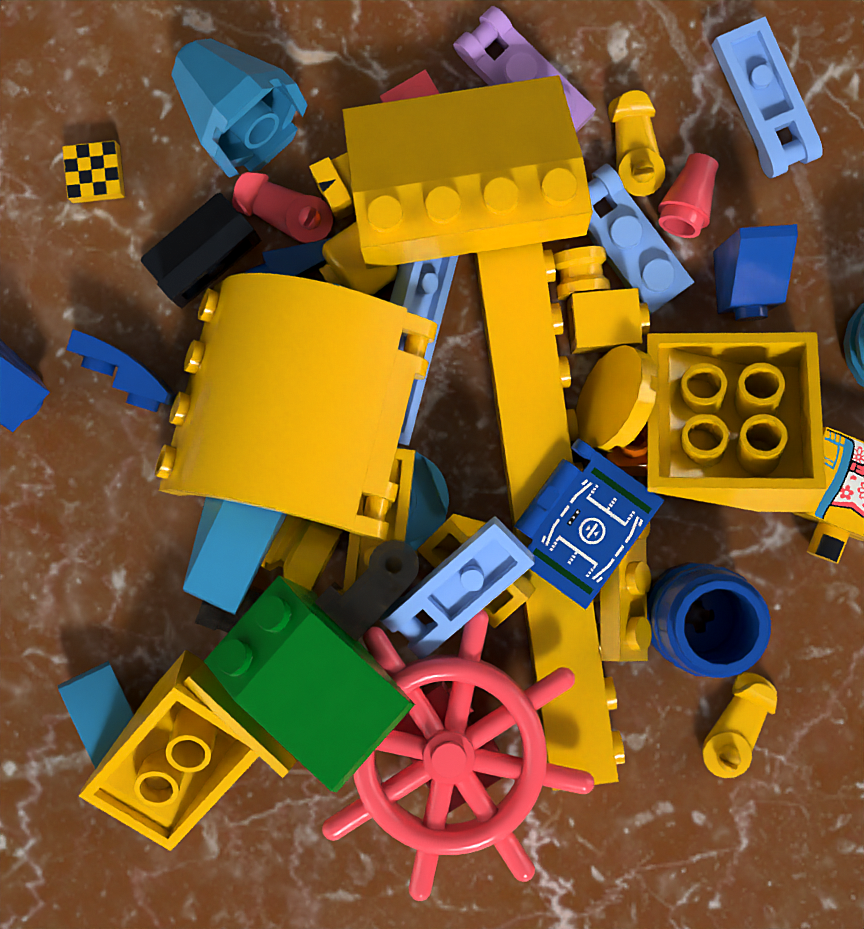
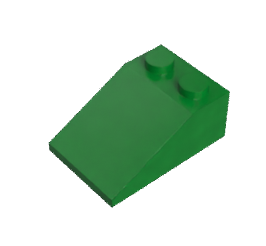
M280 575L204 660V663L232 699L331 792L337 793L415 705L315 592Z

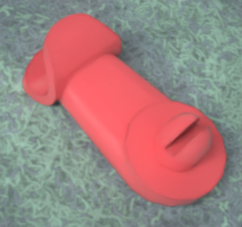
M246 172L238 178L232 198L233 207L237 212L246 216H251L253 213L297 242L304 244L323 240L331 231L333 224L332 211L321 198L305 195L268 181L269 177L264 173Z

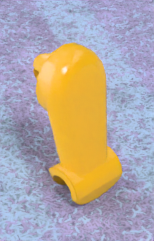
M633 90L613 99L607 109L610 122H615L616 172L628 194L644 197L653 194L661 187L665 179L666 168L663 159L660 157L650 118L655 116V108L645 92Z
M742 672L737 675L732 688L734 697L704 740L702 747L703 760L708 770L716 776L735 778L749 768L752 760V751L767 713L775 714L777 691L769 680L755 673Z

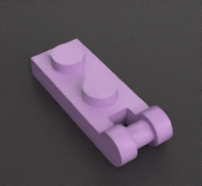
M491 6L479 18L481 24L471 34L464 32L454 42L453 46L457 54L489 86L560 75L576 133L594 116L596 108L512 27L507 16L499 8ZM494 40L505 50L495 61L485 51Z

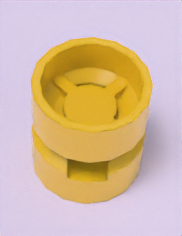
M287 514L261 567L271 571L280 566L283 568L284 578L312 591L330 561L344 530Z

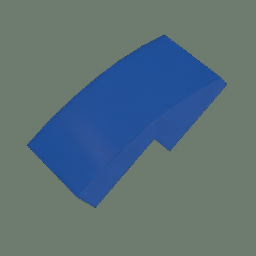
M74 329L72 330L66 350L82 356L81 367L113 376L115 367H118L112 387L128 393L125 403L153 412L158 411L160 403L169 406L173 405L176 393L162 378L141 361L93 336Z

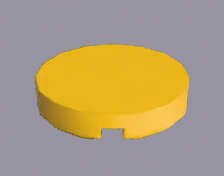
M627 345L612 348L598 360L587 376L579 394L575 413L579 439L590 445L594 450L603 454L613 453L612 448L615 446L624 448L637 437L645 426L656 399V390L650 388L651 375L657 377V367L649 354Z

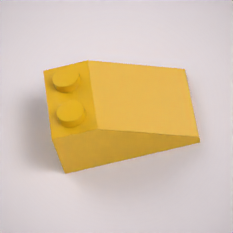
M188 650L183 652L153 687L82 787L79 797L169 851L183 839L259 757L182 684L189 675L204 663L203 660Z

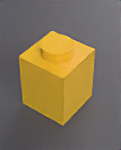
M638 288L572 293L566 302L571 354L608 352L612 348L621 345L636 348L643 343L642 335L649 333V309L646 302L639 303Z

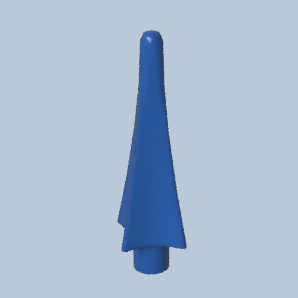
M331 238L262 252L264 263L245 272L303 277L326 263L322 255V248L325 242Z

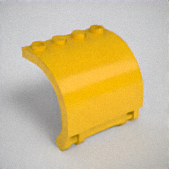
M240 273L228 276L215 285L213 290L207 288L198 311V319L205 321L200 340H193L191 342L184 362V371L190 372L185 393L178 392L170 413L169 422L176 425L171 446L163 445L156 463L155 476L162 478L158 491L177 496L196 495L238 502L334 526L359 536L385 541L389 528V523L384 522L389 502H395L399 485L389 482L406 408L413 380L425 379L429 364L424 359L427 344L434 342L438 325L429 319L407 312L408 309L377 297L346 287L302 277L271 273ZM401 335L406 337L403 351L398 349ZM361 495L367 497L363 515L357 514Z

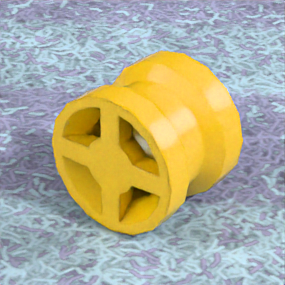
M603 246L572 248L553 255L555 269L560 274V284L556 288L558 300H568L572 293L611 290L610 280L603 276L602 264L607 259Z

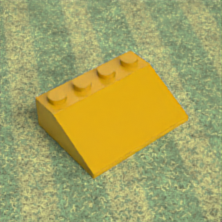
M560 75L342 109L356 220L366 269L585 236L587 234L593 210L583 155Z

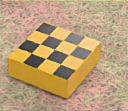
M116 141L62 146L68 200L72 203L125 198L120 145Z

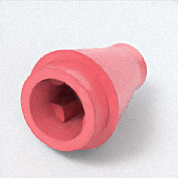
M693 153L688 156L684 168L658 206V212L661 215L659 225L668 233L683 238H695L699 236L702 228L709 225L715 175L719 166L714 158L701 153Z

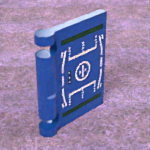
M577 438L571 448L590 462L583 471H580L576 466L562 459L514 527L532 539L527 548L534 555L535 564L529 569L584 609H587L665 500L653 492H648L647 487L595 451L590 445Z

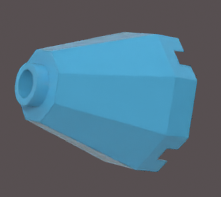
M211 38L195 40L186 44L176 56L171 76L200 144L228 177L240 175L235 167L242 165L250 172L261 170L293 141L298 130L291 122L295 111L303 117L308 104L296 82L283 69Z

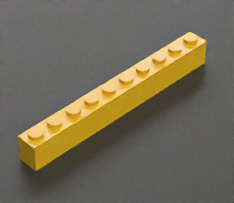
M542 242L474 253L513 534L526 547L529 546L532 539L519 531L514 525L561 460L565 459L580 471L584 470L582 462L573 463L570 442L576 441L579 438L575 410H566L563 388L571 387L570 368L567 356H558L555 335L563 334V319L559 302H550L548 282H555L556 280L555 262L552 250H543ZM528 569L523 575L536 590L523 603L534 684L561 667L569 668L575 675L574 685L570 689L538 709L539 719L546 740L547 763L587 771L593 776L594 785L619 782L616 765L625 763V754L620 731H611L609 710L617 709V698L612 677H604L601 630L600 623L596 624L593 602L600 601V591L587 609H584L534 571Z

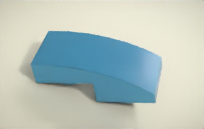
M109 661L57 685L95 769L134 716Z

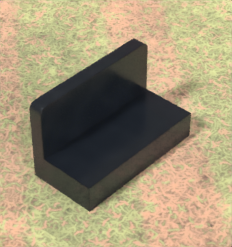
M217 193L141 257V262L158 281L157 285L167 297L182 309L262 240L255 229L241 213L235 210L223 194Z

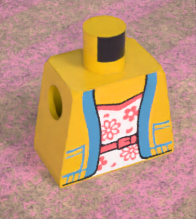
M823 427L826 473L825 494L816 512L792 513L817 523L806 552L838 564L849 537L864 541V442L829 427Z

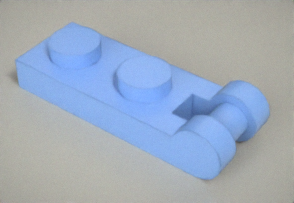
M766 17L716 37L711 46L758 149L759 162L765 175L771 179L786 173L788 165L798 161L807 164L820 158L823 152L820 138ZM788 127L792 135V141L781 145L776 131Z
M606 163L592 173L593 180L588 182L593 213L587 236L595 246H603L605 248L607 263L627 289L638 288L639 303H647L650 316L691 286L694 281L625 190L617 172ZM605 197L613 210L600 218L593 205Z
M494 516L405 596L396 599L384 611L380 621L391 632L399 631L409 640L408 648L419 659H423L535 564V557ZM423 609L434 621L425 625L415 615Z

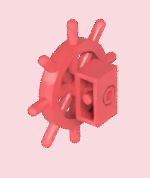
M483 609L464 625L458 654L431 655L404 664L381 628L370 627L363 635L364 644L373 658L415 704L375 750L407 756L412 761V764L385 782H382L374 750L353 774L360 798L325 820L322 832L328 840L335 841L373 818L393 838L416 849L409 884V894L416 901H424L430 896L439 855L467 854L482 850L493 844L517 880L521 882L531 880L535 874V866L513 831L530 813L537 801L542 786L578 794H587L594 787V778L589 772L547 763L545 735L536 710L574 685V673L566 667L558 668L523 691L504 671L481 660L489 621L488 614ZM444 681H452V686L448 688ZM425 684H429V685H427L426 687H424L423 689L420 688V686H423V685H425ZM477 686L491 693L503 705L474 724H471L468 716L474 712L471 702L474 687ZM516 723L521 737V757L501 753L493 738ZM502 777L515 780L508 794L496 806L486 788L502 779ZM426 783L429 788L424 818L421 819L405 810L397 801ZM467 802L476 816V819L463 823L446 824L448 813Z

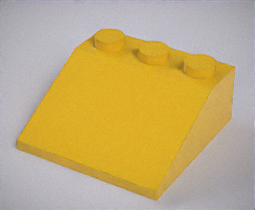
M817 332L647 333V354L651 356L657 367V377L651 375L650 388L656 390V399L647 420V491L757 512H816L826 491Z

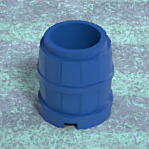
M686 562L665 570L659 576L660 578L654 582L651 590L647 592V619L652 629L650 644L664 659L694 676L725 678L738 675L752 667L767 648L771 634V617L767 604L762 595L743 576L725 567L707 563ZM700 601L701 607L709 610L710 618L704 621L702 629L695 631L693 624L685 623V616L691 611L692 603Z

